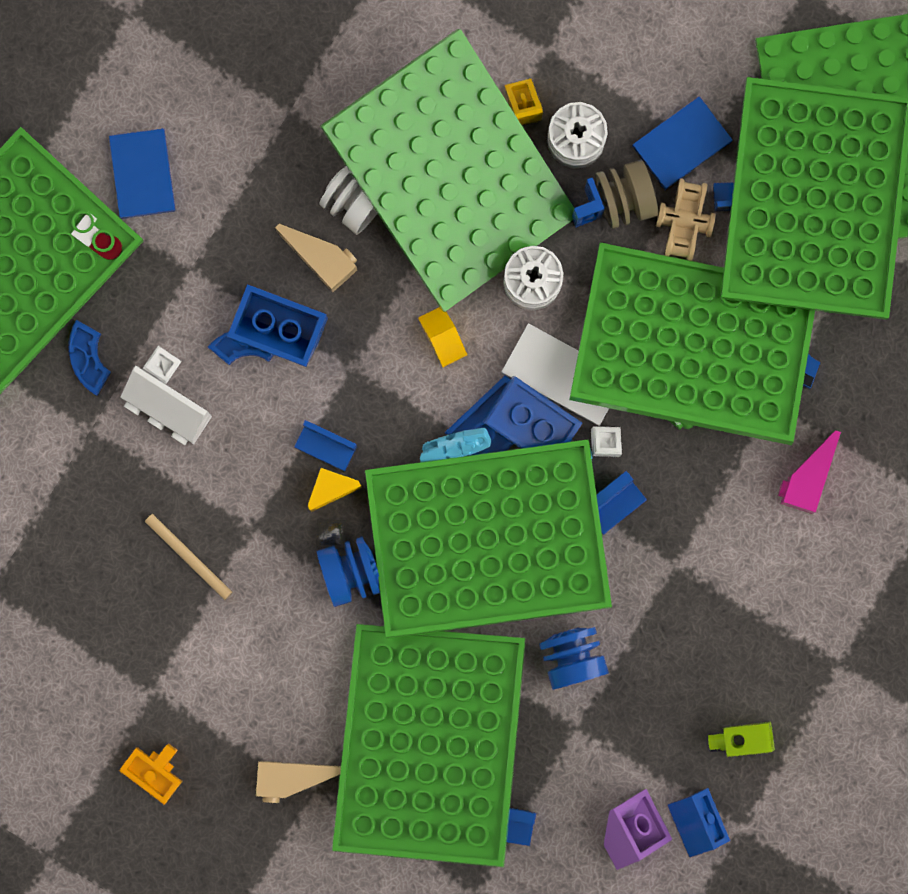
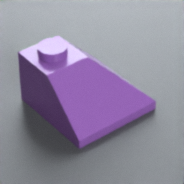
M647 789L637 793L609 811L604 846L616 870L642 860L672 840Z

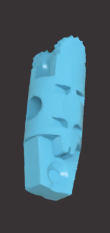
M486 428L464 430L439 437L430 442L427 441L422 447L423 452L420 455V463L472 455L490 447V436Z

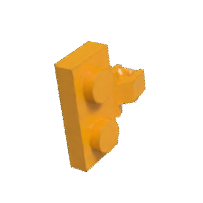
M167 744L160 754L153 751L150 756L138 747L135 748L119 770L164 805L182 783V780L170 772L174 766L169 762L178 751L170 744Z

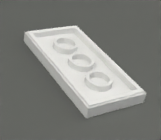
M528 323L501 373L509 378L516 376L546 398L597 426H600L609 410L606 407L569 400L579 351Z

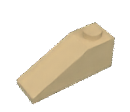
M281 224L275 227L277 233L332 293L357 271V266L354 264L357 262V259L348 249L342 251L337 245Z
M259 761L256 796L263 797L262 802L279 803L280 798H286L340 775L341 766Z

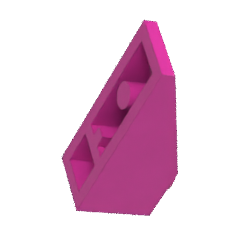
M836 430L832 432L788 477V481H782L778 496L782 497L780 504L810 514L816 513L841 432Z

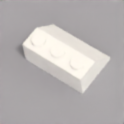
M137 366L132 370L121 395V398L126 401L125 408L136 415H139L140 411L150 416L147 422L160 430L164 426L172 430L173 434L171 437L183 445H186L188 441L195 444L212 417L208 411Z

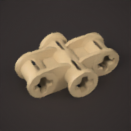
M680 178L674 208L667 207L665 203H660L656 227H661L662 225L670 227L664 256L674 255L692 261L697 233H704L706 237L711 238L716 213H711L710 215L701 213L707 190L706 183L697 185L687 183L684 179Z

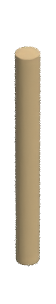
M153 514L145 520V523L224 600L232 594V591Z

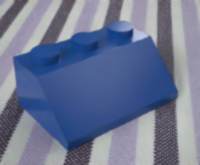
M247 284L227 337L307 367L319 343L328 318L322 312Z

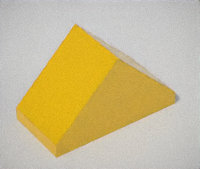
M532 79L505 85L509 106L521 125L542 120L543 110Z
M438 307L418 317L442 368L467 356L457 329L447 312H443Z
M321 468L308 507L313 512L362 487L358 480Z

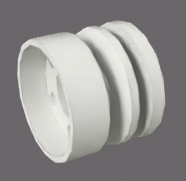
M583 102L569 103L559 108L552 117L547 135L548 149L553 158L561 165L573 169L585 168L594 163L602 154L608 135L607 123L602 113L594 106ZM574 128H578L581 132L584 131L582 138H578L576 134H573Z
M347 167L341 169L330 181L319 203L324 209L334 204L330 211L332 216L338 215L345 209L347 212L342 220V224L356 235L361 233L378 214Z
M529 246L521 248L511 256L506 264L503 282L506 295L513 304L522 309L535 311L546 308L555 301L561 290L564 274L561 262L553 252L544 247ZM533 270L537 271L538 277L541 278V280L536 279L534 283L530 282V277L526 275L531 274Z

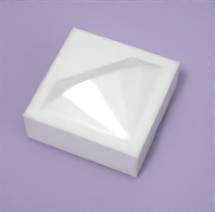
M157 346L142 370L166 385L181 361L160 346Z
M592 427V456L620 457L622 455L621 427Z

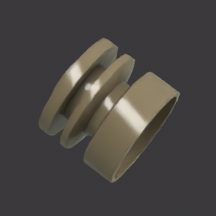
M642 159L624 164V178L621 179L614 168L609 169L610 182H608L603 171L595 174L597 190L605 208L603 216L607 219L611 229L619 228L618 214H620L624 225H629V211L632 210L639 221L658 216V206L653 185Z

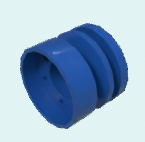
M363 537L356 539L359 548L358 552L353 553L350 542H345L346 555L342 557L335 546L317 551L324 580L334 607L352 602V588H357L361 597L366 598L364 585L368 583L373 595L380 593V576L372 550L367 546Z
M595 627L574 628L554 634L544 642L539 643L540 650L553 647L555 653L543 657V660L557 661L558 663L557 667L547 672L552 690L609 674L604 656H590L589 651L598 647L600 641L587 644L585 637L597 634Z

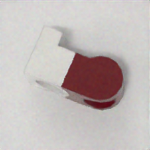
M85 215L77 225V228L79 230L88 229L91 225L90 217ZM95 226L87 233H79L75 229L71 233L75 238L107 260L116 259L122 252L121 241L115 236L114 246L111 250L107 252L96 250L92 244V237L99 229ZM98 234L95 238L96 246L100 249L108 248L111 245L110 235Z

